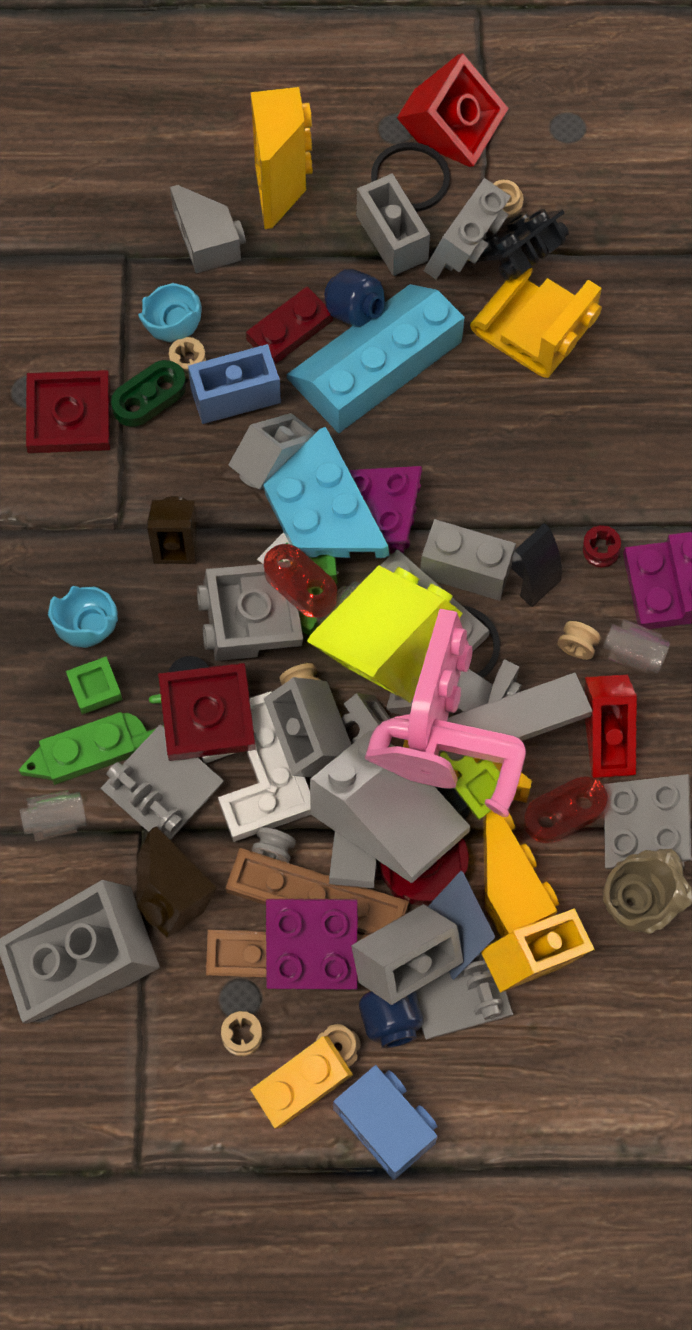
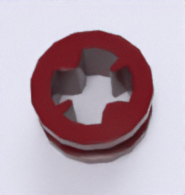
M599 525L587 531L584 536L583 555L589 564L605 568L617 561L620 555L621 538L615 529ZM597 540H606L605 545L608 546L606 553H598V547L592 549V547L596 546Z

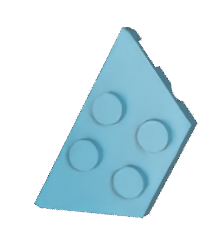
M326 427L319 429L263 484L265 495L296 557L330 555L332 557L350 558V552H375L376 558L390 556L388 544Z

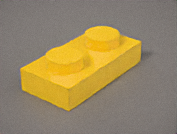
M322 1036L250 1090L273 1127L277 1129L282 1128L353 1076L330 1038Z

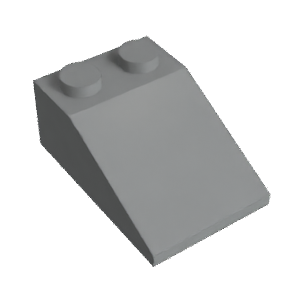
M369 730L310 778V813L410 883H413L470 832V825L435 786L410 781L366 760L365 755L373 734Z
M106 880L99 881L0 938V957L21 1021L26 1024L122 989L160 968L131 887Z

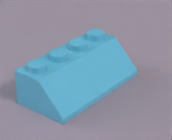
M410 284L385 302L384 310L379 317L372 318L361 327L352 326L287 373V379L339 434L462 342L465 317L438 290Z

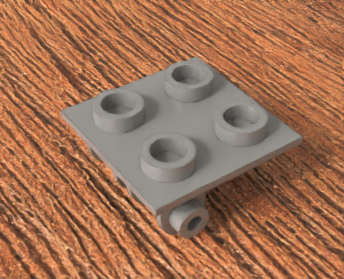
M160 724L123 765L116 762L111 766L106 774L109 780L101 789L148 832L157 826L171 840L224 783V780L198 757L169 761L165 729Z
M688 774L604 784L606 869H613L617 862L625 860L629 855L639 854L644 850L672 849L681 859L683 869L685 868L684 862L692 861L690 778Z
M481 953L455 980L451 978L448 971L416 990L424 1018L422 1030L425 1040L513 1015L506 991L499 992Z

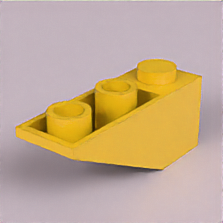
M491 810L483 816L485 909L502 938L512 931L555 916L557 913L555 907L559 905V902L551 885L547 881L541 883L535 873L534 868L537 867V864L529 847L525 843L519 845L512 832L515 829V825L510 813L508 817H502Z

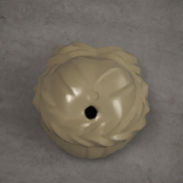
M644 850L639 854L629 855L625 860L617 862L615 868L606 879L603 889V902L606 905V910L612 915L619 926L629 931L651 934L656 930L663 929L678 913L684 912L692 904V888L683 877V863L674 850ZM627 900L631 901L633 903V906H630L627 903Z

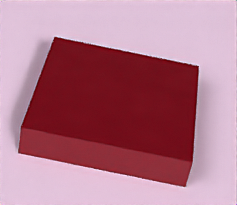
M109 371L27 373V452L54 453L110 450Z
M245 663L158 674L169 761L256 750Z

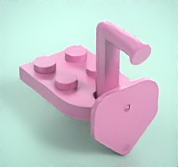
M439 609L413 698L411 712L408 715L397 716L383 721L375 728L370 738L365 759L410 781L449 789L456 787L458 778L451 763L438 756L440 750L502 763L495 791L491 799L485 800V805L494 813L502 817H508V809L514 799L526 757V748L519 738L511 735L447 722L449 713L457 711L461 696V688L457 686L461 671L467 672L470 667L473 649L468 644L467 631L463 629L458 613ZM391 738L408 740L409 748L389 747Z

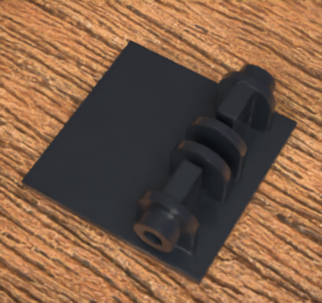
M541 209L532 215H528L527 212L517 215L506 224L508 230L499 237L497 234H494L484 239L488 245L477 262L498 259L501 263L498 267L501 276L506 280L510 278L517 279L530 269L531 265H536L539 262V258H545L548 253H551L565 243V237L569 235V231L564 223L556 221V219L564 214V211L546 212L545 209Z

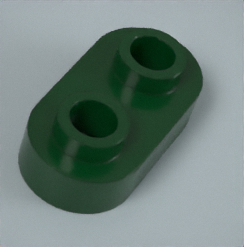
M157 361L118 387L111 398L113 414L116 420L125 426H140L178 401L186 391L184 370L173 361ZM163 383H170L172 384V387L169 389H161L160 385ZM132 405L140 407L134 412L127 411V408Z

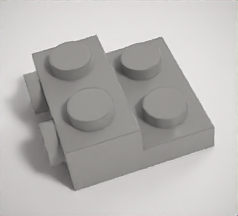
M484 178L442 237L423 271L437 280L444 268L450 271L455 269L460 272L468 260L475 264L488 245L483 240L487 232L491 231L496 234L509 214L503 209L511 196Z
M290 562L206 569L203 585H197V601L200 611H208L209 624H203V641L205 650L213 649L215 661L252 658L258 656L259 650L302 645L303 635Z

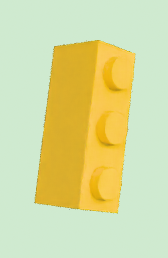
M299 87L251 92L254 161L264 229L273 228L306 191V175L313 173L310 153L312 151L310 132L312 127L311 110L309 103H302Z

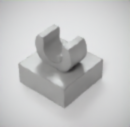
M356 693L344 703L350 713L341 718L345 729L352 727L354 723L359 725V734L351 740V744L369 730L374 732L375 728L383 721L391 719L375 695Z

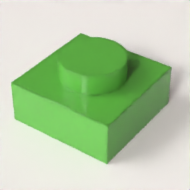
M107 656L66 671L82 715L123 700Z

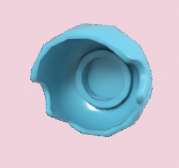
M171 283L160 286L148 297H143L142 313H139L138 316L143 326L155 339L171 343L178 339L189 337L194 333L201 320L202 306L198 295L189 287Z
M72 586L66 596L61 599L54 596L50 601L48 610L50 621L58 636L73 647L88 648L107 638L116 627L118 621L117 607L110 594L97 587L79 588L78 586Z

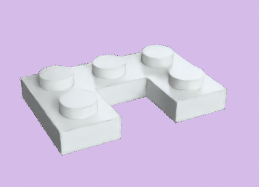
M271 691L250 698L256 750L246 752L258 783L218 797L233 842L257 834L261 827L275 828L311 815L310 790L306 779L301 776H292L263 699L272 693ZM234 753L205 756L202 759L204 763H208Z

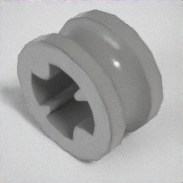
M259 828L257 836L260 838V841L253 844L252 852L289 863L291 856L288 854V850L295 847L296 840L292 836L276 829Z

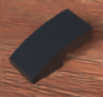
M545 523L514 550L511 569L523 579L520 597L531 607L561 581L562 577L559 549L551 529Z

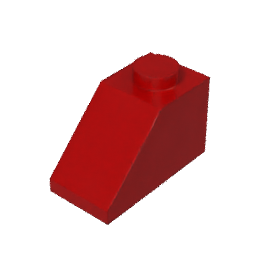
M629 676L585 677V695L592 708L591 716L585 718L592 778L636 775L637 695Z

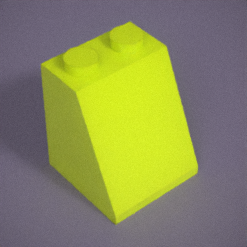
M378 565L316 628L307 642L345 668L411 703L415 695L439 609L455 611L458 613L459 619L463 613L450 603L453 596L442 588L430 583L429 587L425 589L417 585L420 579L410 572L397 567L393 573Z

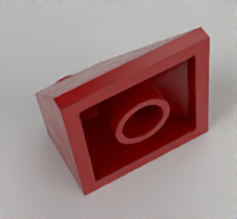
M462 53L455 56L414 89L397 119L418 143L427 145L445 157L472 167L476 164L509 108Z

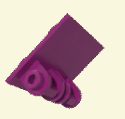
M422 467L349 470L388 544L389 553L393 554L398 549L404 554V550L410 546L409 534L411 526L414 525L415 521L413 515L416 514L417 510L415 506L417 493L421 490L420 478Z
M266 899L267 989H357L358 977L351 945L357 942V899Z

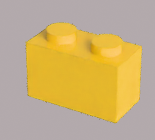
M574 908L512 931L484 948L481 954L501 993L559 970L595 949Z

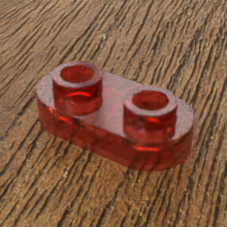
M279 544L266 553L263 565L264 576L267 582L302 614L317 618L329 614L334 609L337 602V586L335 581L298 547L291 544ZM288 559L292 562V565L281 567L277 563L280 560ZM312 587H320L323 592L319 595H312L308 590Z
M584 776L575 778L534 799L528 805L524 816V827L527 834L537 842L552 843L595 822L603 815L608 801L606 789L598 780ZM581 797L587 798L592 806L586 809L581 808L577 805L576 800ZM540 817H549L554 825L550 828H544L539 825L538 819Z

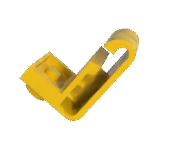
M530 268L517 279L510 278L506 280L474 318L470 327L478 337L539 376L549 378L600 315L602 307L598 304L602 288L587 280L579 292L574 295L548 278L538 287L528 280L532 274V268Z

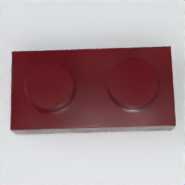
M306 286L247 330L246 340L253 348L268 344L274 364H277L333 321V317L328 312L326 305Z

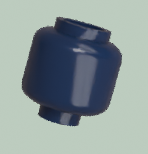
M345 269L332 277L325 288L324 296L328 312L337 320L352 326L361 327L372 318L379 317L384 310L385 296L381 282L375 277L360 271Z
M372 991L363 995L359 1001V1010L366 1034L373 1042L381 1043L382 1048L398 1047L414 1041L417 1038L416 1032L424 1024L416 991L392 1005Z

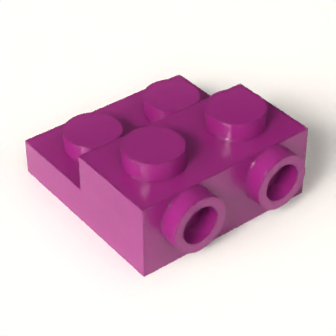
M692 532L668 535L666 542L625 547L623 557L639 631L692 624Z

